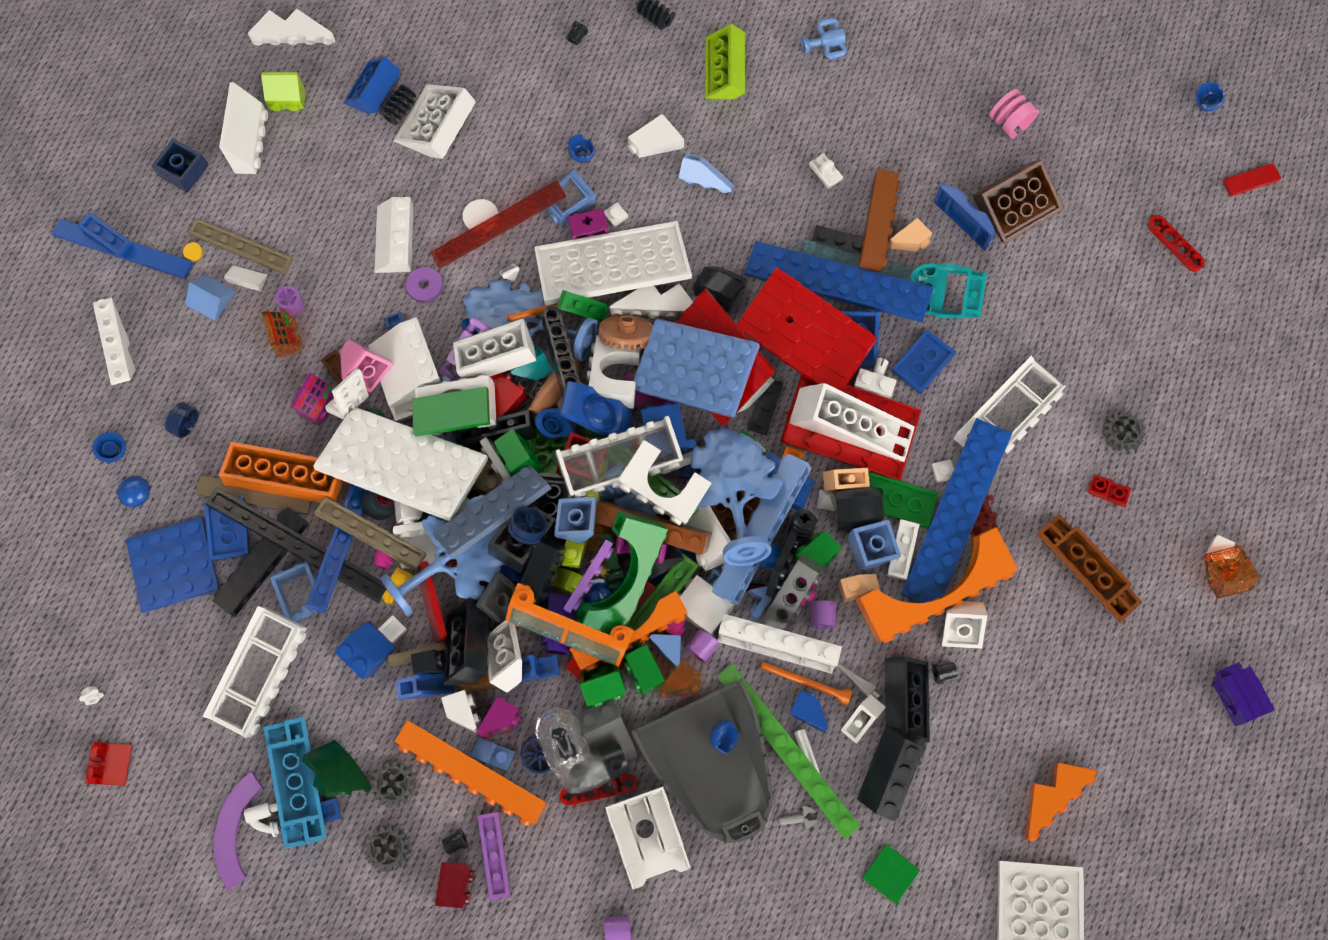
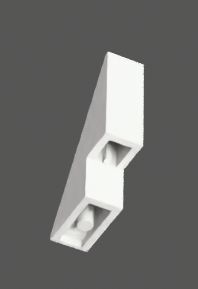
M298 9L286 20H283L269 10L248 32L254 45H262L263 43H270L272 45H279L280 43H288L290 45H296L297 43H306L308 45L323 43L330 45L336 42L331 31Z
M680 284L660 295L655 286L638 288L609 308L611 316H648L650 319L667 317L669 320H676L678 317L680 318L693 301Z
M111 297L93 302L111 385L129 381L135 372V366L128 351L130 342L113 299Z

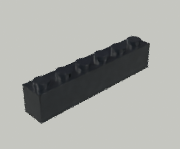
M288 507L277 516L278 522L301 535L310 525L304 518ZM262 538L254 544L252 552L248 557L246 556L241 560L240 567L236 572L229 575L227 583L223 588L216 591L215 598L212 601L230 615L236 617L286 555L287 551Z

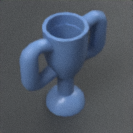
M830 17L817 23V30L821 35L819 38L809 40L806 37L800 38L804 54H807L811 47L821 45L824 47V53L828 59H836L846 55L845 32L842 27H839V22L836 18ZM834 24V29L826 32L822 28ZM839 46L841 50L829 52L830 47Z

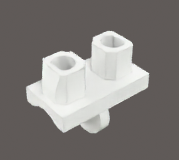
M824 153L817 159L809 162V166L828 189L843 179V176L835 168L834 162L829 160Z

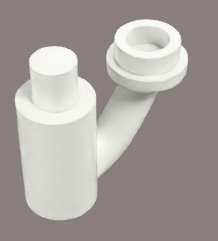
M270 802L244 809L245 820L254 829L270 833L273 837L281 834L278 822H270L269 826L259 821L273 816V812L278 811L277 803L270 804Z

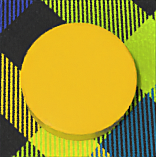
M188 243L183 249V254L187 260L197 261L202 257L203 250L197 243Z

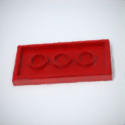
M427 561L420 562L417 574L429 566ZM430 576L419 585L434 643L436 644L445 642L447 632L433 579Z

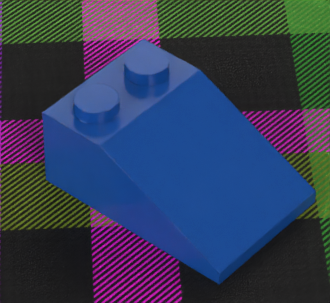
M841 310L842 313L877 337V341L859 366V368L874 369L878 356L880 312Z

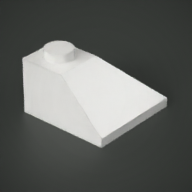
M963 601L960 605L946 612L942 646L982 648L987 621L984 602Z

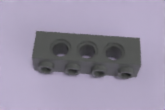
M803 554L793 567L760 623L789 631L794 623L791 620L794 615L798 616L804 607L800 605L803 599L807 601L813 592L810 589L813 583L817 585L823 575L820 572L823 566ZM799 577L804 578L807 584L802 583ZM789 593L795 594L797 599L791 598ZM780 609L786 610L787 615L783 614Z

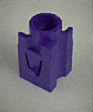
M550 594L545 602V609L572 620L575 619L578 609L576 611L572 609L570 613L563 609L570 596ZM542 636L541 645L545 646V652L558 655L570 654L571 647Z
M1238 662L1215 672L1218 680L1212 684L1234 726L1247 723L1275 710L1251 666L1243 669L1241 663Z

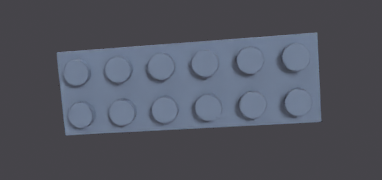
M527 465L432 534L450 557L455 559L512 518L514 511L518 508L527 507L551 490V487L530 465Z

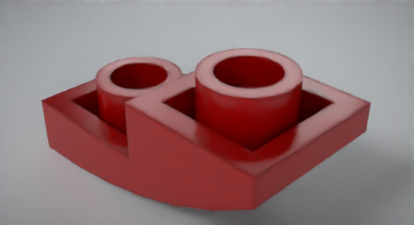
M1093 474L1088 493L1126 508L1132 488L1113 483L1112 479Z

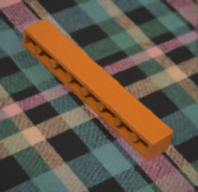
M408 720L394 741L399 744L397 747L399 750L406 754L409 751L416 754V760L423 764L428 761L433 764L431 769L441 775L443 772L450 774L449 779L459 785L463 782L468 785L466 790L477 795L480 792L485 795L483 800L494 806L495 803L503 806L501 810L508 815L517 814L520 816L518 821L528 827L531 823L536 825L548 804Z

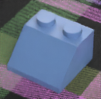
M889 520L855 528L847 534L858 571L878 567L902 557Z

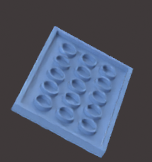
M656 318L633 380L636 382L635 391L734 418L760 345L757 342Z

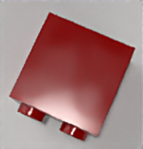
M499 373L490 377L495 383L496 418L517 413L529 400L525 394L526 390L519 383L516 385L512 383L513 379L507 373Z

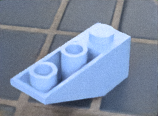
M688 153L683 157L679 179H683L685 183L689 184L698 183L704 188H717L722 193L732 191L734 184L705 158Z

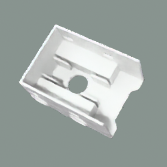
M663 787L605 807L633 890L642 887L646 879L673 869L683 872L691 868ZM644 819L651 821L654 825L653 834L648 838H642L636 833L637 823Z

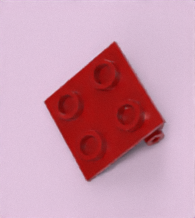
M92 742L85 784L126 786L132 745Z

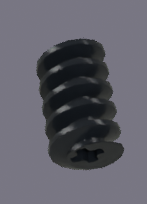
M639 0L636 12L642 14L643 18H647L649 22H652L654 26H658L660 30L668 27L674 20L675 12L670 13V9H665L664 4L659 6L660 2L658 0Z
M405 85L399 86V90H396L394 95H391L390 100L386 101V105L382 106L380 114L394 125H398L396 118L402 120L400 113L403 115L407 114L404 108L411 109L408 103L415 104L413 98H416V94Z
M806 509L797 510L793 514L787 531V537L791 529L799 531L797 539L800 540L798 547L806 546L810 542L817 523L816 516Z

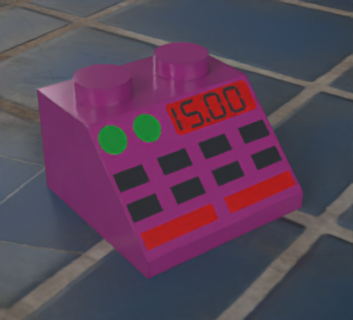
M309 372L291 406L301 418L320 426L329 416L325 406L334 399L332 393L334 388Z
M497 696L476 733L486 739L510 732L514 727H519L523 719L521 717L522 712L516 706Z

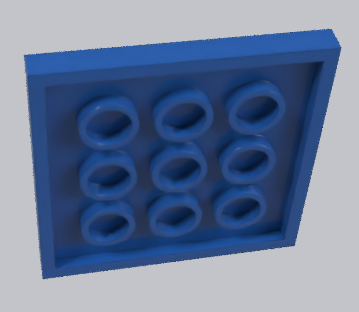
M202 516L126 539L142 613L220 589L214 562L209 559L207 532Z

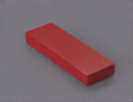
M1274 163L1226 178L1223 180V183L1230 197L1280 181L1281 176Z

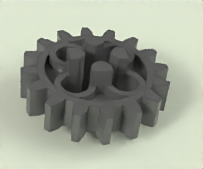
M1120 410L1118 414L1114 412L1111 417L1107 418V423L1103 426L1106 429L1103 435L1108 436L1106 442L1111 441L1112 448L1118 446V451H1121L1123 448H1125L1126 452H1129L1131 448L1135 450L1138 445L1144 442L1143 438L1146 436V433L1142 432L1146 429V426H1141L1144 420H1137L1138 414L1132 416L1131 411H1128L1126 414H1124L1123 410ZM1129 422H1131V427L1122 436L1121 440H1119L1117 436L1124 430V427Z
M387 762L385 769L379 766L380 773H373L376 780L370 781L371 784L375 785L371 792L377 793L374 799L378 800L381 798L380 804L384 805L387 802L388 807H392L393 803L399 807L401 800L407 803L406 796H413L410 789L416 788L415 785L411 784L415 777L409 776L412 770L408 769L405 771L406 765L402 764L399 767L398 762H394L393 766ZM386 773H390L389 778L393 781H397L399 775H404L403 781L395 783L397 788L402 789L401 796H397V791L393 788H388V793L382 794L383 788L391 786V783L384 779Z
M389 825L388 830H386L385 826H381L380 832L374 829V836L367 837L370 843L364 844V847L369 848V851H366L364 855L370 856L367 862H374V869L381 866V871L385 872L387 867L389 871H394V865L400 868V861H407L404 854L410 853V850L406 849L410 842L404 841L407 835L405 833L400 835V828L393 831L392 825ZM392 835L396 837V841L394 843H390V837ZM380 839L382 844L388 845L390 843V849L399 851L398 857L394 858L393 854L385 852L383 847H377L375 842ZM384 853V860L380 862L378 857Z

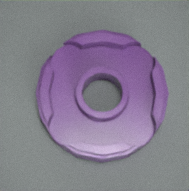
M417 268L407 277V292L417 302H431L442 292V278L432 268ZM428 281L429 286L422 289L419 287L421 282Z

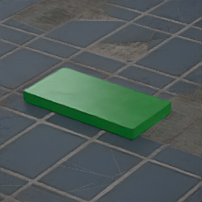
M487 387L413 398V434L415 436L490 425L489 391Z
M868 471L870 487L866 488H876L882 494L884 516L896 520L902 519L920 524L919 527L929 529L939 492Z

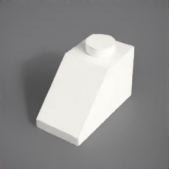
M870 694L859 705L841 731L857 744L886 707Z

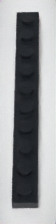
M216 487L206 501V506L315 568L320 569L327 551L324 547ZM346 560L344 561L338 581L379 603L384 592L387 590L382 581Z

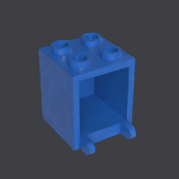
M668 402L663 404V406H647L641 410L642 427L648 422L653 421V423H656L669 416L681 454L693 451L696 441L694 439L686 440L679 403ZM665 429L644 436L645 441L661 450L654 463L674 458Z

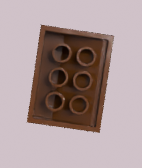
M1042 160L1031 161L972 195L979 211L987 214L995 233L1003 243L1008 242L1063 210V206Z

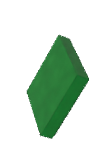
M885 844L862 879L897 905L920 870Z

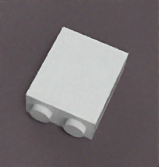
M696 575L694 579L690 578L684 586L686 590L682 594L678 593L688 612V615L685 616L686 619L697 628L706 631L712 636L721 625L723 615H728L734 608V605L717 597L712 592L713 586Z

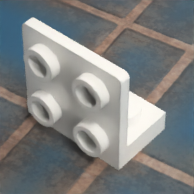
M356 368L332 390L334 399L325 408L328 413L344 419L355 407H358L365 401L369 395L360 369Z
M422 522L393 526L395 536L425 552L426 557L423 561H427L429 565L433 563L438 548L434 545L426 529L423 528ZM400 563L402 569L409 568L404 564Z

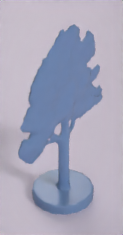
M492 280L487 282L489 289L475 287L469 290L468 296L462 298L466 306L469 322L474 316L492 329L512 323L507 321L508 315L545 306L542 287H539L537 291L529 292L531 288L526 282L521 284L520 289L511 291L510 282ZM543 314L539 315L541 318L533 316L524 319L526 324L527 322L538 324L537 327L527 328L530 337L538 330H544L542 326ZM587 318L580 326L578 332L565 328L567 337L575 339L573 347L575 360L584 362L589 357L592 343L596 342V335H598L599 324L597 320Z
M720 426L718 430H711L704 438V449L695 446L691 453V467L702 469L699 475L712 483L695 510L701 507L717 505L718 503H722L725 507L730 508L733 513L738 539L731 541L724 547V561L734 566L751 565L767 558L771 553V545L764 537L747 536L743 517L744 504L754 497L768 500L773 499L782 486V478L778 477L777 474L768 478L769 472L775 468L776 464L772 460L767 459L765 455H762L763 449L760 448L757 441H754L749 436H745L743 433L739 434L736 431ZM743 490L745 492V495L742 498V500L738 502L736 493L737 491Z
M479 495L468 500L465 503L466 509L485 495ZM428 516L427 519L422 520V526L438 548L433 563L399 587H396L387 574L381 576L380 580L407 617L413 613V610L404 598V594L438 572H447L455 579L456 594L460 598L478 599L482 596L485 589L479 582L486 581L490 583L495 573L500 572L501 566L505 565L488 554V543L501 526L455 559L458 563L456 567H447L444 564L452 558L434 538L432 533L449 521L436 519V516Z

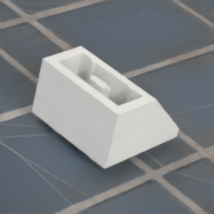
M462 690L441 698L448 719L474 733L477 732L482 720L480 715L478 716L475 713L474 709L477 708V704L472 694Z

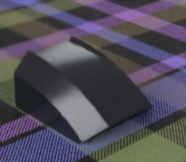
M704 267L693 284L694 295L698 296L704 289H708L728 313L738 294L746 285L747 279L720 267Z
M876 488L834 492L838 530L855 529L883 521L882 494Z

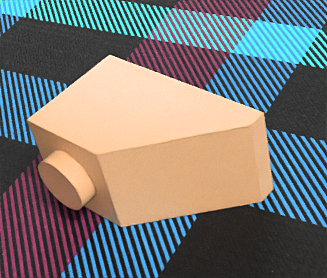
M917 218L890 239L889 248L917 251L919 248L924 249L931 242L932 232Z
M868 468L839 469L823 472L824 491L870 487Z
M876 574L856 575L840 579L838 583L843 602L855 600L856 597L872 589L880 590Z

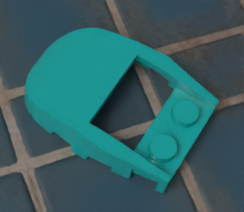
M951 263L924 264L912 272L909 281L934 287L926 314L937 316L938 318H981L987 279L986 272H977L971 268ZM948 273L967 275L962 312L942 310Z

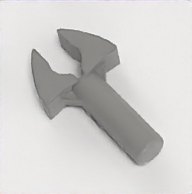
M802 806L803 811L798 815L779 817V824L802 823L805 825V829H808L816 824L818 819L809 821L804 819V817L808 813H817V811L810 807Z

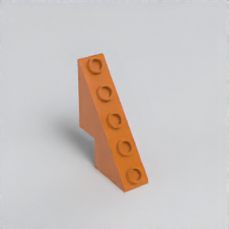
M1057 763L1053 766L1051 787L1032 784L1030 786L1024 840H1029L1031 843L1040 836L1039 831L1043 827L1048 828L1055 821L1053 817L1057 813H1063L1069 807L1067 803L1072 798L1073 800L1077 799L1083 793L1081 789L1086 784L1088 786L1097 779L1095 776L1097 770Z

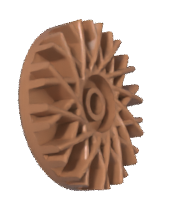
M611 316L600 323L598 338H600L602 343L606 342V346L610 348L616 344V349L621 348V351H623L625 345L628 346L629 351L631 349L636 351V346L640 349H645L653 325L648 320L638 316Z

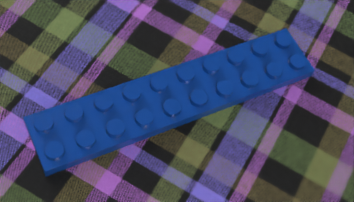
M755 241L744 272L746 276L767 281L777 267L819 296L921 323L924 321L934 288Z
M978 418L975 419L901 595L919 603H925L945 594L1012 436L1011 432Z

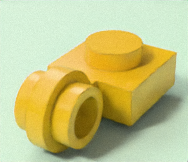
M397 567L391 576V580L396 587H399L412 578L413 575ZM386 590L382 599L386 604L389 605L390 603L393 605L395 601L388 590Z

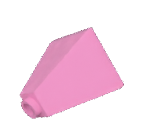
M350 339L345 342L340 350L342 380L358 368L361 370L368 392L374 390L393 365L388 359Z

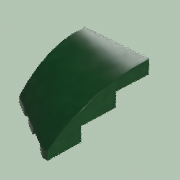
M335 740L303 755L302 762L315 772L313 786L326 797L351 795L352 791L364 790L365 793L370 792L371 786L360 767Z

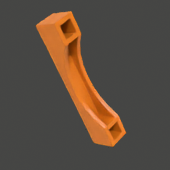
M677 591L658 600L655 610L649 619L633 632L625 653L633 649V644L637 642L642 644L648 641L650 635L655 632L658 634L663 633L669 629L668 625L674 622L679 624L686 620L685 616L688 615V612ZM570 648L582 672L587 671L588 673L598 668L597 664L603 661Z

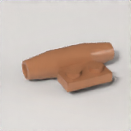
M574 359L576 370L578 372L581 365L579 361ZM562 366V367H561V368L564 369V370H568V369H569V368L566 367V366ZM555 370L538 390L529 408V412L534 420L542 410L553 409L555 406L561 408L563 399Z

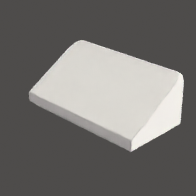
M232 266L225 274L224 279L228 283L262 291L268 275Z

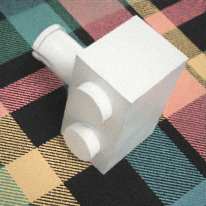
M877 358L873 372L860 368L854 387L891 399L897 380L884 376L889 362L884 359L881 366L883 358Z

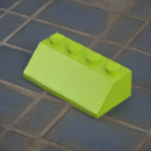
M731 23L705 37V99H736L745 94V32Z

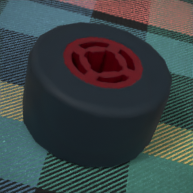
M366 490L362 495V508L371 518L384 520L395 513L394 500Z

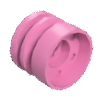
M1018 89L1007 93L990 112V118L996 120L997 125L1003 124L1002 130L1010 138L1018 135L1014 131L1017 125L1022 130H1025L1039 113V110L1031 102L1025 103L1026 97L1021 95Z

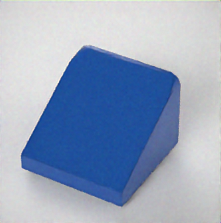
M401 312L384 318L388 331L397 324L404 322Z

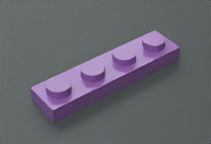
M608 540L604 541L565 604L564 610L570 613L572 609L575 611L578 609L582 602L579 599L583 592L587 594L593 583L590 580L593 575H599L603 568L600 565L604 558L608 559L614 550L611 548L613 543Z
M499 812L478 815L489 900L510 897L511 892Z

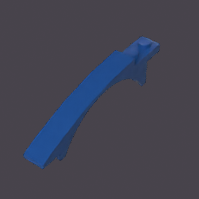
M528 655L522 658V681L519 684L561 676L557 655L542 658ZM488 671L485 676L475 683L444 685V674H417L414 677L396 679L398 700L449 695L462 690L471 692L497 687L489 682Z

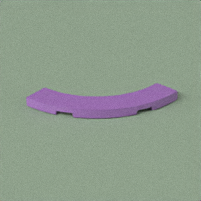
M253 772L248 773L231 791L221 809L216 824L214 836L215 861L219 875L227 890H231L246 878L239 863L236 851V838L244 809L263 789V786Z

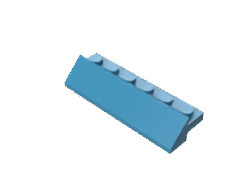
M305 717L263 727L284 849L309 845L327 839L318 789L313 786L315 772L302 762L303 755L311 751Z

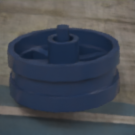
M186 402L178 403L166 419V431L178 438L188 436L190 433L188 429L190 427L193 428L198 421V409Z
M522 507L514 511L508 525V530L511 536L518 542L532 545L542 540L548 524L544 515L533 508Z
M534 735L523 743L520 756L524 766L529 771L543 774L555 766L558 760V751L556 745L549 737ZM542 739L541 746L537 747L534 740ZM546 741H548L553 748L543 751ZM530 743L534 747V751H527L525 749ZM554 752L553 760L547 758L545 754ZM524 754L534 755V757L526 763ZM535 760H538V769L530 766ZM545 760L550 764L542 768L541 761Z

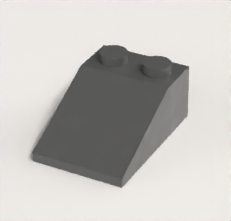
M612 699L576 716L593 755L600 753V748L620 744L627 762L638 757V753Z

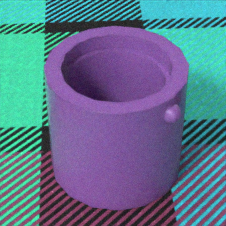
M292 286L280 288L275 296L279 309L288 316L298 315L304 308L305 300L302 299L298 290Z
M831 601L811 602L810 627L818 629L836 628V603Z
M699 629L685 649L699 661L706 663L720 643L709 633Z
M629 915L604 917L605 940H632Z

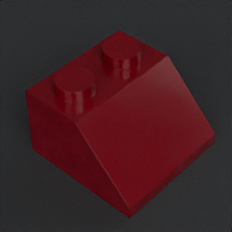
M441 862L435 906L466 909V905H469L471 901V892H468L469 883H473L475 871L471 870L472 866Z

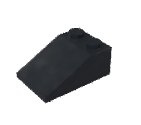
M537 472L549 484L551 490L531 504L556 519L559 499L569 498L563 476L561 474ZM568 475L572 488L575 489L576 476ZM556 521L546 537L554 536Z
M530 504L527 506L528 508L539 511L547 520L548 525L542 539H545L556 519ZM510 518L500 527L488 543V554L522 574L529 563L536 544H524L514 539L508 530Z
M667 544L664 562L662 564L654 562L652 573L646 583L685 560L675 546ZM614 551L611 555L617 562L620 572L626 578L630 567L631 555L628 552L617 554Z

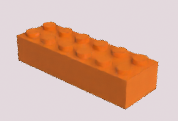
M237 442L230 443L219 473V477L225 486L321 503L325 497L337 503L344 483L343 480L315 470L313 465L318 457Z

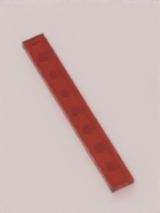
M556 180L430 253L440 269L566 198V194Z

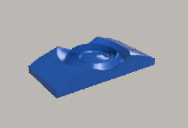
M942 183L939 186L934 203L986 251L995 235L994 227L987 214L977 210L973 204L968 202L964 192Z
M571 381L566 383L560 416L606 438L609 434L616 433L617 435L631 428L633 412L621 401L606 398L591 386ZM628 441L619 444L625 447L628 445Z

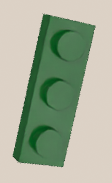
M562 290L557 304V308L592 318L599 322L606 318L610 306Z

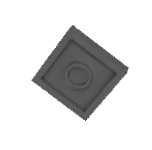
M496 572L476 606L495 623L500 625L506 620L509 603L516 586L502 573Z

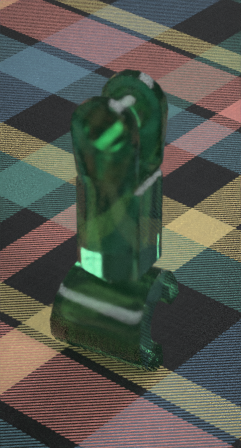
M606 533L601 536L600 542L601 546L605 540L613 543L611 546L614 549L608 559L604 558L607 569H610L606 571L607 586L609 589L620 587L625 577L622 569L617 568L620 565L617 553L615 552L613 537Z

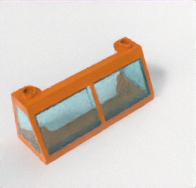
M524 583L517 584L509 603L505 621L619 667L634 628L627 625L616 626L608 635L535 605L536 599H534V593L530 589L531 586Z

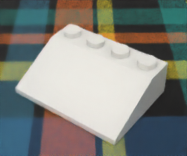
M230 82L219 147L234 173L256 174L257 168H260L261 165L259 153L263 151L261 140L266 133L264 121L268 120V112L260 101L234 82Z
M427 84L393 141L429 157L443 159L476 101L465 88Z
M417 317L397 324L368 345L370 350L393 363L380 381L390 408L416 398L415 388L423 387L426 384L436 385L441 383Z

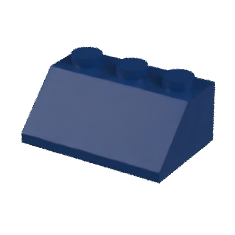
M385 56L368 61L343 103L367 114L377 113L382 107V101L390 94L391 86L399 79L398 75L401 70Z

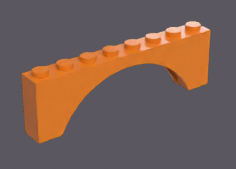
M997 527L973 537L972 556L967 570L960 581L941 597L925 603H907L893 599L878 589H872L856 597L855 600L875 640L887 643L895 638V634L899 632L904 634L912 630V625L916 623L921 625L929 621V616L933 614L938 616L946 612V607L960 605L963 603V598L977 596L982 588L990 589L997 585L996 581L1000 579L1004 581L1013 577L1012 573L1017 571L1018 568Z

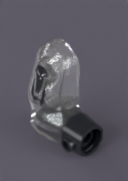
M562 707L550 708L542 713L536 721L534 733L542 748L546 762L570 794L583 793L599 788L630 771L620 744L600 748V751H591L587 740L581 733L577 716L571 710Z

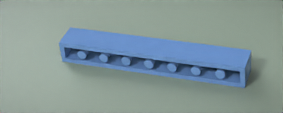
M788 453L785 458L780 460L779 469L776 472L777 476L782 478V486L779 492L771 500L760 498V504L757 509L753 510L750 516L751 520L748 526H746L747 536L764 537L770 542V545L812 469L808 462ZM762 561L746 566H734L725 562L720 577L713 583L712 592L717 597L738 606Z

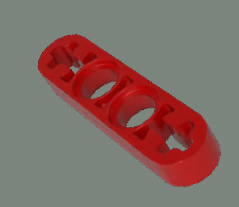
M1154 215L1150 218L1147 224L1149 230L1187 269L1192 272L1200 271L1205 264L1204 258L1164 217ZM1154 222H1160L1159 226H1154L1153 224ZM1165 234H1171L1174 240L1168 241L1165 238ZM1184 247L1186 254L1179 253L1177 248ZM1196 260L1199 262L1196 265L1192 264V262Z
M632 774L622 775L617 778L620 779V783L626 782V778L630 777V780H634L635 784L632 785L631 789H628L627 786H622V791L618 792L617 782L615 780L612 781L611 778H605L588 785L595 790L593 797H585L583 794L585 787L580 789L582 800L578 801V796L571 799V802L563 799V796L566 795L568 790L572 794L577 793L576 788L578 787L577 785L568 786L561 790L560 800L564 805L572 806L631 793L637 789L638 780ZM606 782H612L615 785V790L610 794L605 793L603 790Z

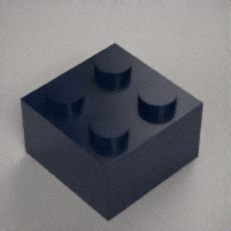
M172 138L151 166L160 178L188 193L208 167V163L202 154Z

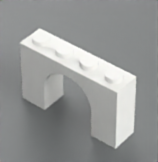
M596 335V342L592 343L591 346L593 357L589 358V368H591V371H587V382H589L587 386L593 387L600 395L606 398L619 400L628 408L634 409L636 382L610 379L602 371L613 364L639 365L641 349L636 346V351L632 349L629 351L628 346L625 345L623 351H621V348L616 349V344L610 348L606 346V342L602 343L598 335Z
M478 375L476 378H461L458 381H443L440 384H426L423 387L415 388L416 398L487 387L489 391L490 425L479 426L478 428L497 425L495 383L489 376ZM441 432V433L430 434V435H439V434H442V432Z
M644 440L618 479L619 488L626 493L632 492L635 494L636 499L641 503H649L654 506L653 510L661 515H668L671 517L670 521L678 526L682 524L684 526L712 483L694 473L679 495L672 498H663L656 495L648 485L647 475L661 450Z

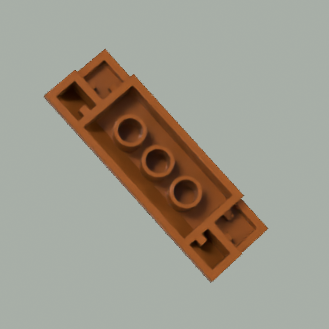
M1059 514L1036 533L1119 623L1142 603L1129 588L1132 585L1131 582L1077 525L1072 528Z

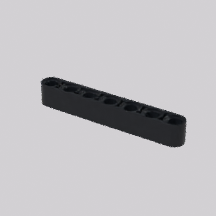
M548 306L543 312L542 326L563 399L566 383L568 381L580 383L561 312L555 306ZM560 349V350H563L564 352H563V353H560V352H558L557 350ZM562 366H566V367H568L569 369H568V370H564V369H562L561 367H562ZM568 419L573 430L582 431L585 429V427Z

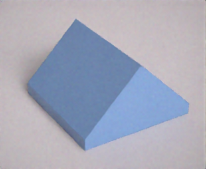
M204 275L189 282L185 305L216 321L236 291Z
M597 497L559 499L554 536L579 544L594 535Z
M652 634L649 637L650 644L678 672L680 670L681 636Z

